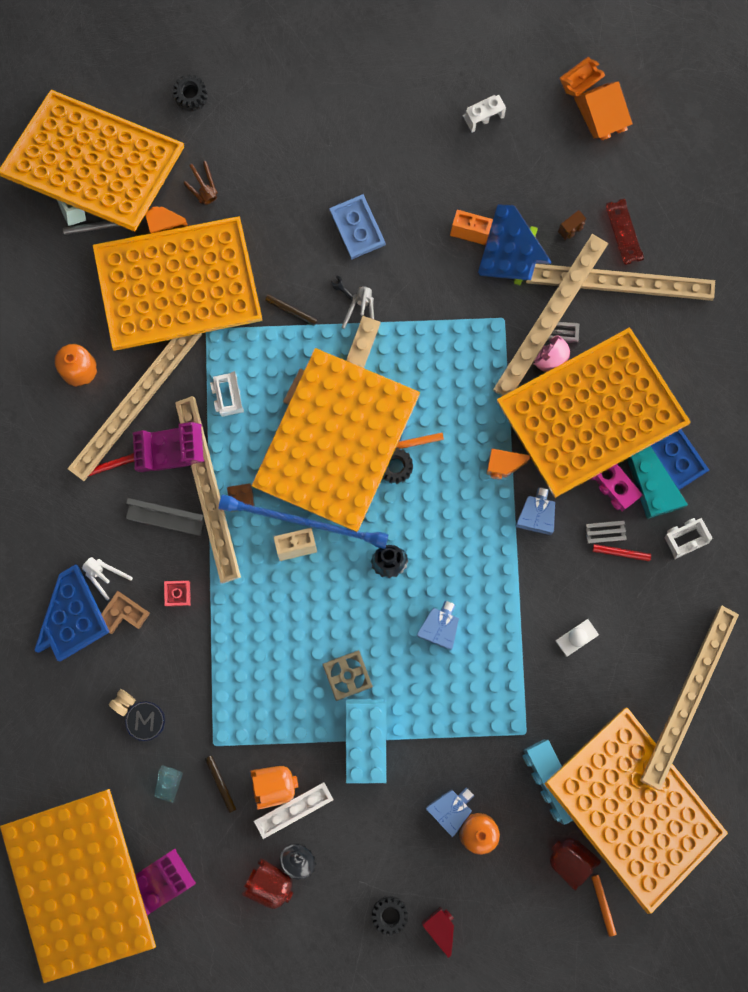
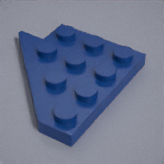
M498 204L478 273L481 276L531 280L536 263L551 264V260L514 205Z
M74 565L59 574L35 646V652L38 653L51 646L57 661L66 659L110 632L78 565Z

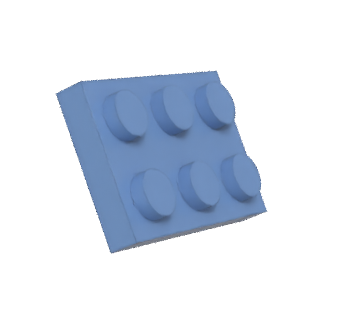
M363 194L329 208L351 260L386 245Z

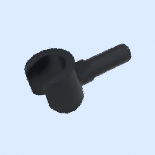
M336 276L339 283L334 284L331 280L332 287L335 290L342 291L351 300L353 296L343 286L342 278Z

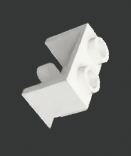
M493 95L468 107L463 117L471 132H474L477 122L482 121L484 124H487L490 116L496 113L499 114L501 119L504 118L506 107L499 95Z
M235 371L229 374L214 376V382L210 384L212 393H216L217 400L214 401L216 412L220 411L222 417L243 413L244 409L241 404V395ZM224 382L229 383L233 404L226 407L223 406L219 383Z
M695 518L690 519L684 523L685 526L681 528L676 526L667 531L668 534L665 536V540L673 553L674 559L709 544L713 539L702 518L695 520ZM697 529L700 535L699 538L682 546H677L674 539Z

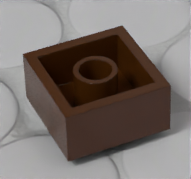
M578 210L561 223L558 230L559 234L564 240L571 239L575 235L574 233L580 232L584 228L586 217Z
M251 483L227 487L228 496H232L247 505L255 506Z

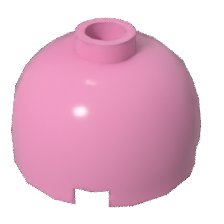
M559 335L552 337L549 340L551 344L544 345L534 360L535 363L533 364L543 372H548L567 362L570 357L569 346Z

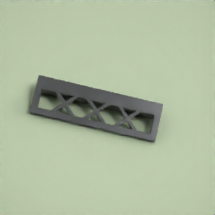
M127 499L126 504L129 505L126 516L127 520L200 537L202 535L205 519L201 514L135 499Z

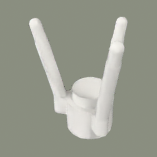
M91 557L84 563L82 569L108 601V595L95 579L100 577L104 582L109 583V580L101 573L103 571L101 567L128 580H132V577L105 564L100 559L96 561Z

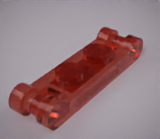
M625 198L618 200L616 203H606L608 216L624 264L628 265L636 260L637 262L643 261L644 255L640 249ZM620 209L621 214L616 215L615 210ZM633 250L634 253L629 254L628 251Z

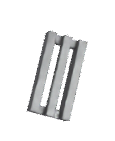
M558 322L556 327L573 328L575 331L553 330L551 334L575 336L560 337L566 343H578L580 324Z
M615 521L586 524L587 544L627 540L624 528L625 522ZM620 526V529L590 531L591 528ZM621 533L619 537L591 539L593 535Z

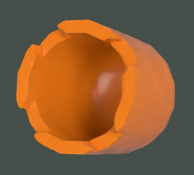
M68 344L63 346L55 356L57 372L69 385L77 387L89 384L95 378L97 373L95 358L84 347L77 344Z
M275 766L250 771L253 779L252 786L257 810L288 803L293 799L295 788H298L297 777L292 776L291 771L287 767Z
M482 813L470 814L461 825L459 832L460 840L465 848L474 854L480 855L494 850L500 837L495 821L490 816Z

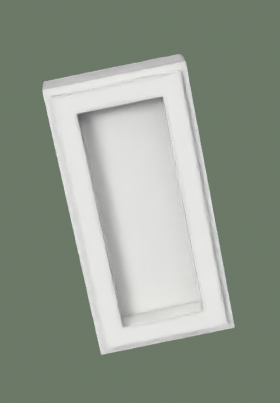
M587 619L557 639L556 643L567 657L599 634Z

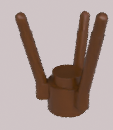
M203 161L210 187L204 184L194 165L190 164V168L201 186L199 189L200 193L186 181H184V185L198 198L200 203L204 202L207 205L217 199L216 195L218 192L215 189L207 162Z

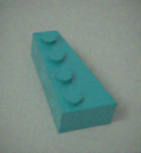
M651 446L627 458L635 485L643 494L640 500L647 519L683 509L688 505Z

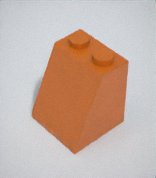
M619 81L606 83L584 92L578 97H574L593 138L607 139L611 137L610 133L617 131V134L628 130L627 126L633 124Z

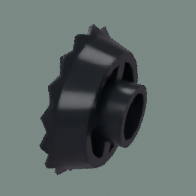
M386 545L385 549L379 548L376 550L370 562L376 574H380L381 577L391 578L403 573L404 569L407 568L408 559L403 549L395 545Z
M290 844L280 852V867L289 878L305 880L307 877H311L316 866L315 856L312 855L311 850H308L306 846Z

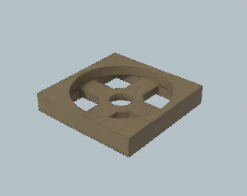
M359 650L323 663L336 701L373 687ZM346 659L356 660L361 666L351 669L348 667ZM339 662L340 674L331 677L333 666ZM345 672L351 673L350 679L344 678ZM364 674V682L357 689L354 679L356 676ZM340 682L346 683L349 692L344 693L337 690L335 684Z

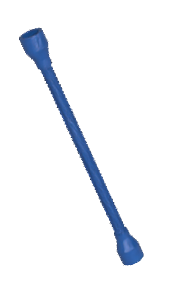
M224 494L221 495L219 502L220 510L249 511V513L266 515V517L295 522V524L307 525V527L312 526V528L324 529V531L336 532V534L341 533V535L353 536V538L358 537V539H363L375 547L386 548L389 535L386 533L356 532L349 528L344 529V527L320 521L317 522L295 515L247 505L232 496Z

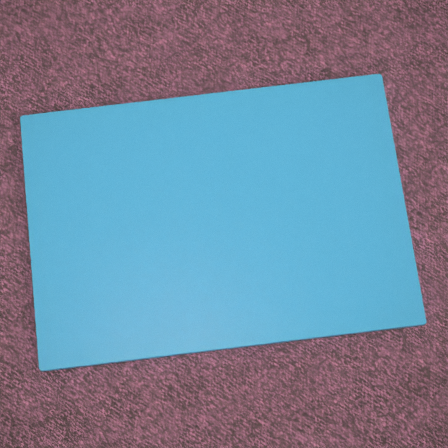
M503 318L381 322L364 369L420 392L407 422V428L403 431L399 441L437 433H443L444 440L403 448L406 453L410 454L413 460L412 474L405 482H399V484H391L382 478L359 529L361 533L382 532L389 534L386 545L398 546L407 554V568L404 569L402 574H399L397 577L392 576L391 578L381 577L380 574H376L375 570L372 569L370 561L372 560V555L379 548L363 539H358V537L353 538V536L341 535V533L336 534V532L324 531V529L312 528V526L307 527V525L278 520V518L266 517V515L249 513V511L246 512L244 510L237 512L224 511L241 578L227 583H220L209 539L213 744L215 746L345 742L346 700L386 699V740L526 734L513 473L506 478L502 477L501 480L490 478L491 475H487L491 449L512 452L511 425L497 403V399L502 396L493 391L507 368L506 330ZM347 323L345 329H342L343 324H319L315 326L237 327L206 332L208 450L220 497L222 494L228 495L227 487L249 483L252 485L288 408V405L284 404L283 401L298 371L306 369L314 349L317 348L346 361L360 323ZM235 371L244 412L222 417L220 411L216 412L214 401L217 400L216 393H212L210 383L214 382V376L229 374ZM219 383L223 406L233 405L229 383ZM393 459L389 462L388 468L391 472L398 473L403 469V463L399 459ZM252 487L254 503L259 508L343 527ZM312 528L317 552L280 561L277 555L274 536ZM444 601L455 604L452 616L459 618L452 650L417 637L419 630L432 609L435 608L441 611ZM359 650L373 687L336 701L323 663ZM346 659L348 667L351 669L361 666L356 660ZM339 662L333 666L331 677L340 674ZM345 672L344 678L350 679L351 673ZM364 674L356 676L354 679L357 689L364 682ZM340 682L335 684L337 690L344 693L349 692L346 683Z

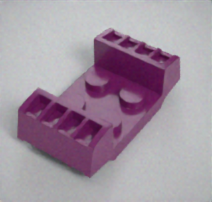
M188 422L179 424V428L152 433L144 430L133 432L135 470L138 472L160 471L204 462L202 424Z
M176 849L170 851L135 875L147 915L196 884Z

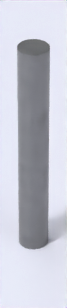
M110 221L64 227L63 233L64 235L119 227L120 225Z

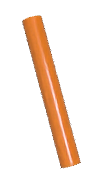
M443 433L399 441L396 448L403 449L444 440Z
M599 874L593 875L591 878L609 937L615 936L617 934Z

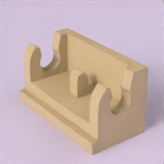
M312 528L274 536L277 555L280 561L317 552Z

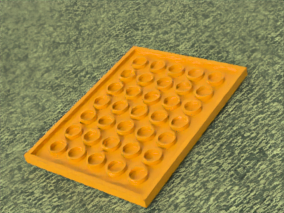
M50 90L0 167V176L127 229L136 231L184 149V143Z
M240 216L93 245L113 351L263 321Z
M630 327L497 399V403L555 498L686 427L691 422Z
M315 348L252 483V487L356 532L359 531L420 392Z
M624 708L544 784L645 912L651 914L728 833L673 764L661 790H656L640 781L656 747V743L630 710Z
M110 789L0 826L44 983L156 947Z

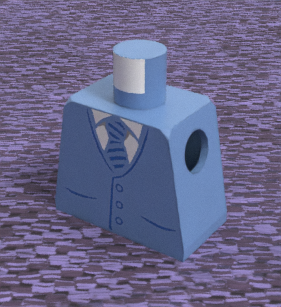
M537 488L536 497H527L516 523L517 528L547 535L553 534L555 502L547 500L548 489Z
M444 601L441 611L433 608L419 630L417 637L452 650L459 618L452 616L455 604Z
M467 787L459 795L451 789L429 804L426 809L453 837L472 810L466 804L474 795Z

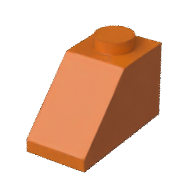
M152 207L145 214L150 233L188 226L184 217L164 207Z
M491 449L487 475H491L490 478L501 480L502 477L506 478L529 461L530 455Z

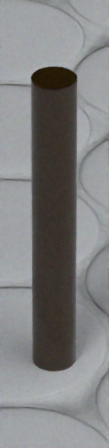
M270 294L267 295L265 301L313 326L317 324V319Z
M212 755L205 758L229 813L237 810Z

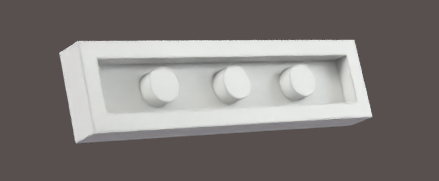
M324 782L256 819L254 823L264 839L333 801V798Z

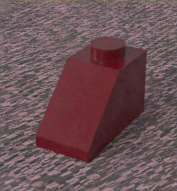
M439 907L422 922V925L449 958L452 955L454 932L452 920L454 917L447 909L443 911Z

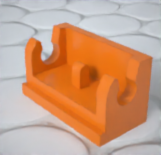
M587 57L561 76L560 81L565 92L578 97L602 79L605 74L602 70L597 69L599 63Z
M457 210L450 236L486 245L493 219Z

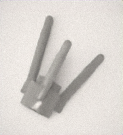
M359 287L357 289V294L353 295V301L344 319L342 329H345L356 302L361 306V316L364 315L365 306L369 304L370 318L374 319V298L371 297L372 290L370 288Z

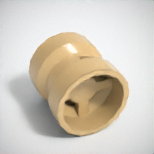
M120 689L115 700H111L108 705L120 715L125 716L128 712V707L133 705L136 700L130 694Z

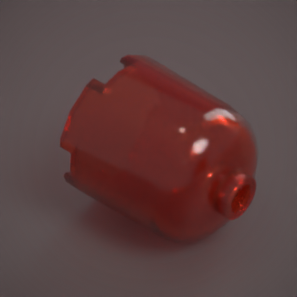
M573 838L566 839L562 843L558 840L551 848L553 851L550 857L552 868L574 891L593 873L592 870L596 865L598 866L601 863L599 858Z
M261 858L257 863L260 866L257 870H252L244 886L248 889L243 891L242 895L267 908L277 909L284 902L288 903L293 895L291 891L292 879L282 870Z

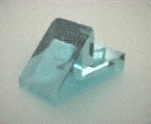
M162 765L158 773L154 797L173 803L183 773Z

